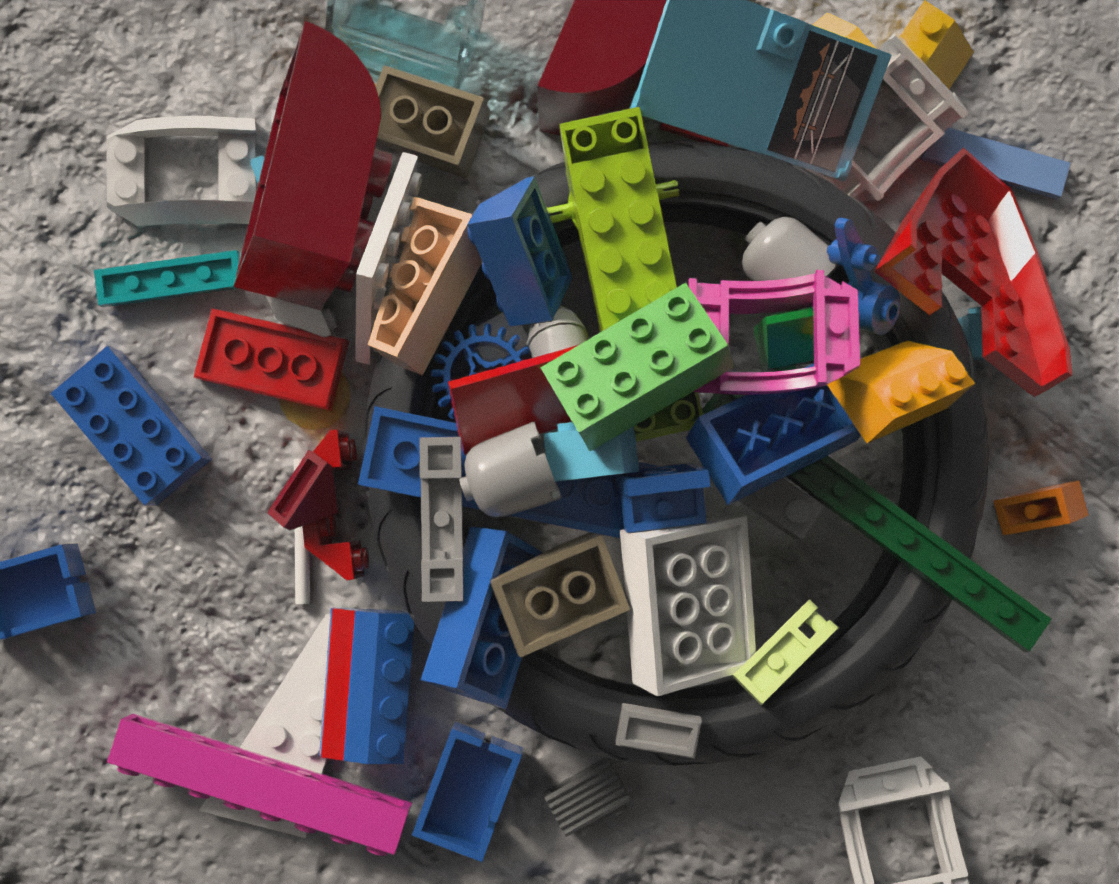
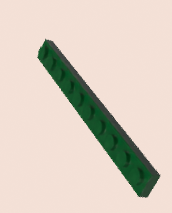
M714 393L703 407V415L745 395ZM826 456L786 476L794 484L1023 652L1031 651L1052 620L831 457Z

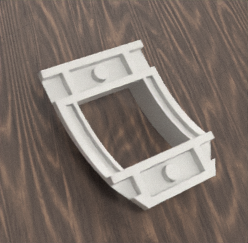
M896 33L878 48L881 51L892 54L883 80L915 112L921 121L882 158L868 176L853 160L849 175L843 182L831 176L806 169L833 183L845 194L860 202L875 199L877 201L881 200L884 197L883 194L924 151L942 137L946 129L959 118L963 119L968 115V111L956 94L952 93L907 45L906 40Z
M214 116L152 118L137 120L107 136V208L118 216H122L132 222L138 228L170 224H248L256 194V178L250 163L252 162L251 159L255 158V119ZM163 136H218L219 200L145 202V138Z
M921 756L848 772L838 808L854 884H875L858 810L924 796L942 874L893 884H969L967 878L969 875L952 814L948 782H944L932 770L933 767Z

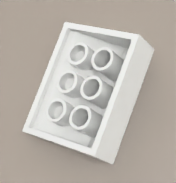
M746 515L706 518L707 523L629 533L624 531V529L620 530L625 597L630 607V610L627 611L633 684L656 696H661L733 675L756 653Z

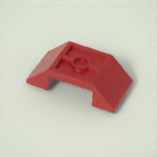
M338 429L329 430L313 450L314 453L332 466L333 471L353 469L352 461L357 460L355 439H349V433ZM334 515L302 526L304 547L346 581L365 576L364 569H369L367 547L361 548V540L332 544L331 536H336Z

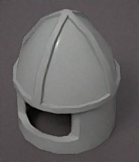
M560 305L552 321L531 324L526 345L530 348V356L534 358L580 345L588 340L587 330L574 312Z

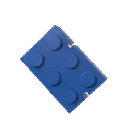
M78 543L61 544L0 562V640L96 613L89 583L80 582L79 576L86 575Z
M455 722L412 836L482 862L495 828V822L497 823L520 762L523 747L492 736L490 742L484 741V732Z

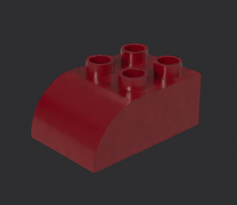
M574 0L537 85L539 130L561 136L559 127L561 123L630 109L666 0Z
M307 21L304 22L280 90L233 287L321 310L334 288L350 292L353 287L358 267L375 226V222L367 220L373 197L381 198L391 169L392 153L375 148L381 122V107L376 86L367 68L343 41L329 31Z

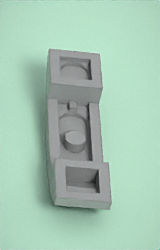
M461 437L420 438L422 602L463 601L462 488L459 478H462Z

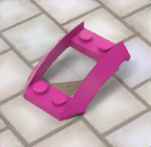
M816 270L814 274L770 281L721 280L720 284L697 283V279L689 278V288L728 346L729 314L772 313L813 306L814 367L777 372L727 371L693 392L755 395L799 391L825 386L859 368L858 290L843 281L841 285L824 275V270Z

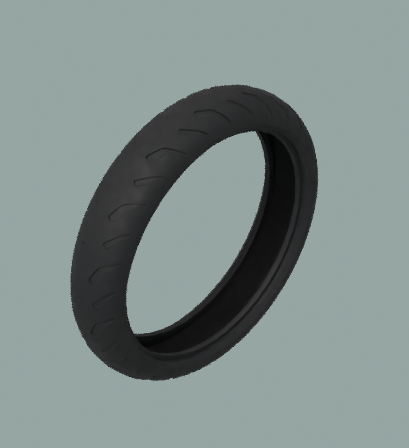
M647 142L655 183L661 184L676 180L678 184L676 188L663 191L679 189V197L675 196L659 200L663 222H687L710 225L748 235L759 222L767 226L775 219L790 217L801 222L829 246L837 239L835 232L837 219L846 218L853 221L863 244L872 245L877 248L880 260L896 233L884 220L863 203L845 194L833 183L804 168L792 165L778 158L743 148L724 147L705 142ZM565 161L533 175L536 178L546 207L549 208L568 203L570 191L566 177ZM562 212L550 214L549 216L562 214ZM572 219L552 223L561 248L580 240L578 230L573 224ZM482 264L423 375L393 364L379 354L366 410L364 454L375 406L440 420L441 407L438 401L445 397L446 391L442 393L433 392L432 386L443 383V379L432 377L431 370H444V365L437 363L434 357L436 354H441L448 358L450 353L443 348L442 343L448 341L456 347L459 343L454 336V332L458 330L462 333L465 340L468 339L470 336L468 333L469 325L476 326L496 300V293L490 279H487L484 275ZM841 265L829 277L840 285L842 281L847 284L850 282L844 267ZM875 265L874 268L870 271L871 280L873 282L890 285L887 281H885L883 278H881L878 274L874 272L877 267V265ZM899 292L900 312L891 330L884 335L868 332L878 351L880 352L905 341L952 351L975 384L948 408L902 428L903 474L898 507L971 559L979 524L983 518L988 484V429L982 401V387L963 329L943 292L942 307L931 315H928ZM366 487L369 513L377 545L388 575L407 612L421 634L432 646L446 601L422 602L421 498ZM883 549L881 557L867 582L850 605L833 621L839 628L762 705L735 679L716 684L688 687L656 696L637 685L599 677L565 663L545 650L539 649L522 657L507 708H496L517 722L550 739L578 750L611 759L671 766L713 764L740 760L771 752L803 740L822 728L833 725L861 707L882 690L912 660L924 641L930 638L948 610L952 599ZM622 703L701 716L702 723L695 759L617 746L616 735Z

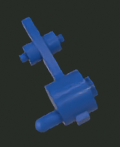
M838 218L835 223L837 239L827 247L829 260L832 264L844 267L850 281L848 285L858 290L859 330L884 335L891 330L899 316V291L891 285L871 280L870 271L880 262L877 248L862 243L851 219Z

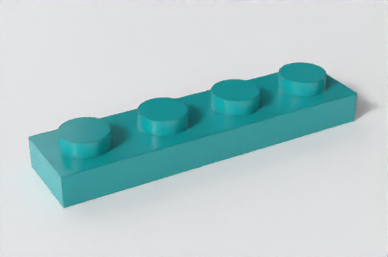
M238 250L94 270L98 306L104 308L239 289L233 286L241 253Z

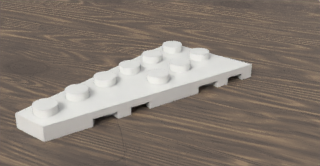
M330 614L325 615L240 748L324 774L328 758L320 757L319 750ZM213 796L206 799L199 810L306 838L308 835L307 832L295 828L294 822L281 819L279 822L269 821L259 816L260 811L247 807L245 810L232 809L223 804L224 800Z

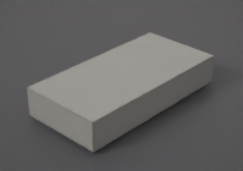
M622 703L616 745L695 759L702 723L701 716Z

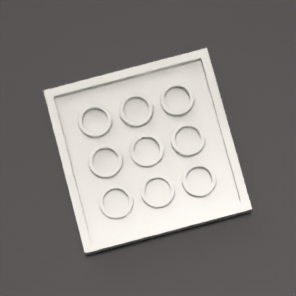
M404 152L398 163L356 273V361L368 365L371 364L373 355L377 352L368 345L382 298L390 293L392 279L389 278L393 263H399L404 244L400 241L404 227H410L414 212L410 208L413 198L418 196L422 183V174L417 173L418 156Z

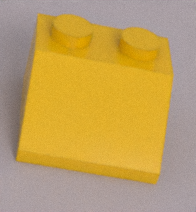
M925 0L900 35L948 89L951 88L974 53L956 21Z

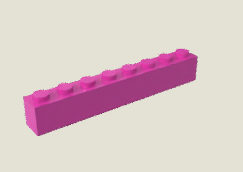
M130 714L120 720L107 763L118 766L117 771L130 776H138L141 773L153 777L152 781L160 786L174 787L178 785L188 788V793L194 797L209 799L210 796L224 800L223 804L232 809L245 810L247 807L260 811L259 816L269 821L279 822L281 819L294 822L295 828L307 833H316L319 830L331 834L330 838L341 844L350 845L353 841L366 845L368 852L379 856H387L388 853L395 854L412 806L411 802L136 714Z

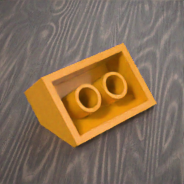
M905 341L860 359V366L857 370L827 385L865 442L870 443L948 408L975 383L952 351Z

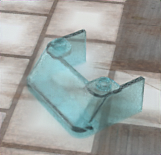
M327 0L325 30L350 47L371 74L380 76L385 65L460 89L481 30L486 0H469L467 5L454 6L446 16L445 25L381 5L379 0Z

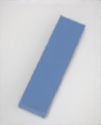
M952 128L946 129L944 131L945 134L924 151L921 156L922 161L943 166L964 147L1006 185L1053 199H1058L1062 196L1070 167V162Z

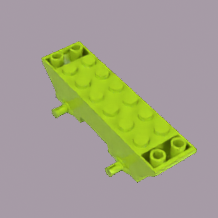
M640 107L559 124L566 177L570 192L567 204L546 208L549 215L562 212V214L550 216L552 223L572 219L573 224L578 230L598 318L599 333L677 288L659 200L675 196L679 197V189L663 191L676 188L678 184L676 180L661 184L655 183ZM691 392L635 425L636 442L691 430L697 418L703 415L699 392Z

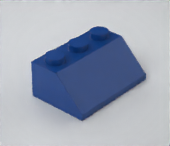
M533 176L480 203L467 223L469 239L473 245H476L482 260L484 275L491 281L496 293L497 306L501 312H504L509 327L552 321L573 279L536 178Z

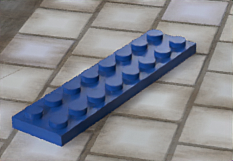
M375 406L358 485L421 498L420 438L459 437L457 424ZM461 448V473L462 477H465L466 473L464 463L466 456L464 455ZM638 461L639 468L658 466ZM614 475L556 481L562 499L508 515L620 538V530L624 529L621 492L615 487ZM462 491V506L480 510L475 499L467 502Z

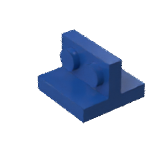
M688 462L639 468V472L614 475L615 487L621 492L624 531L627 533L707 523L703 488L710 487L709 470Z

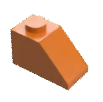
M1079 480L1043 487L993 501L1002 535L1070 524L1089 516Z

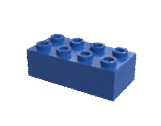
M106 346L51 392V395L144 506H158L212 460L209 454L121 350Z
M814 363L805 368L814 367ZM828 385L792 392L742 396L698 417L686 439L703 467L709 470V476L727 505H730L856 442L861 437V434Z

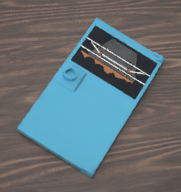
M666 0L630 109L640 107L642 116L750 151L769 155L793 165L831 176L843 182L847 179L851 170L854 154L892 54L747 0Z

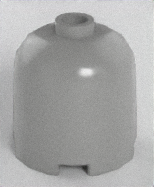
M778 218L767 226L759 222L745 238L749 246L743 254L742 266L745 274L751 281L802 277L814 274L816 270H824V275L829 278L840 266L830 262L829 255L827 254L828 245L794 218ZM799 309L788 310V311H782V312H783V313H784V312L788 313V312L798 311Z
M535 422L481 442L472 447L466 455L464 463L466 476L459 478L462 491L467 502L475 499L480 510L488 516L496 518L505 517L562 499L558 484L554 480L547 461L545 447Z

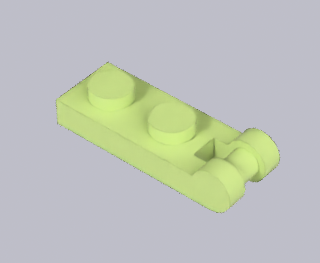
M808 600L733 675V678L760 705L839 628L831 620L826 621L816 612L818 607L811 600ZM805 622L816 632L810 639L798 629Z

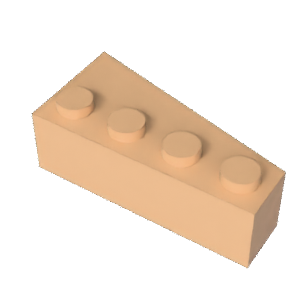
M414 197L410 208L414 212L410 227H404L400 240L404 244L399 263H393L389 278L392 279L390 293L382 298L368 345L393 364L423 375L479 270L482 260L476 245L471 243L468 236L467 223L471 219L472 214Z

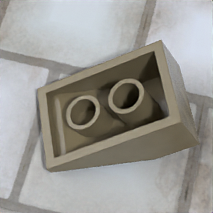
M384 65L376 84L381 107V122L376 142L400 153L404 152L418 156V161L433 168L467 178L491 115L485 98Z
M591 532L555 546L490 580L519 657H523L630 610L603 535Z

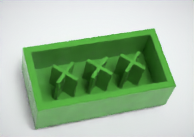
M684 283L540 368L588 450L592 451L734 368L727 342L687 283Z

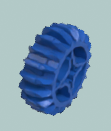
M489 323L484 325V335L477 336L475 325H469L471 338L466 340L459 330L454 332V336L459 343L456 347L448 341L442 343L443 348L450 353L448 358L441 354H436L434 357L437 363L444 365V370H431L432 377L443 379V383L432 386L433 392L442 393L446 391L447 393L445 397L438 401L439 406L443 408L452 403L448 382L452 381L454 366L462 355L465 356L471 367L470 376L477 374L475 373L477 368L473 361H476L480 368L488 371L522 361V358L530 353V348L526 346L516 351L515 347L520 341V336L517 334L512 336L509 342L504 341L507 333L505 327H500L497 337L491 336L492 328ZM491 346L502 350L507 356L503 359L499 358L496 361L487 362L480 358L474 348ZM453 408L448 414L451 419H455Z

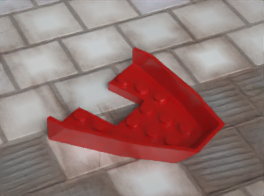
M963 147L937 171L907 213L874 272L928 315L942 307V275L981 305L983 358L1035 398L1073 376L1070 347L1040 256L1012 189Z

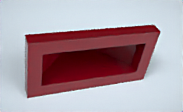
M308 450L267 514L289 531L337 514L332 466L316 453Z

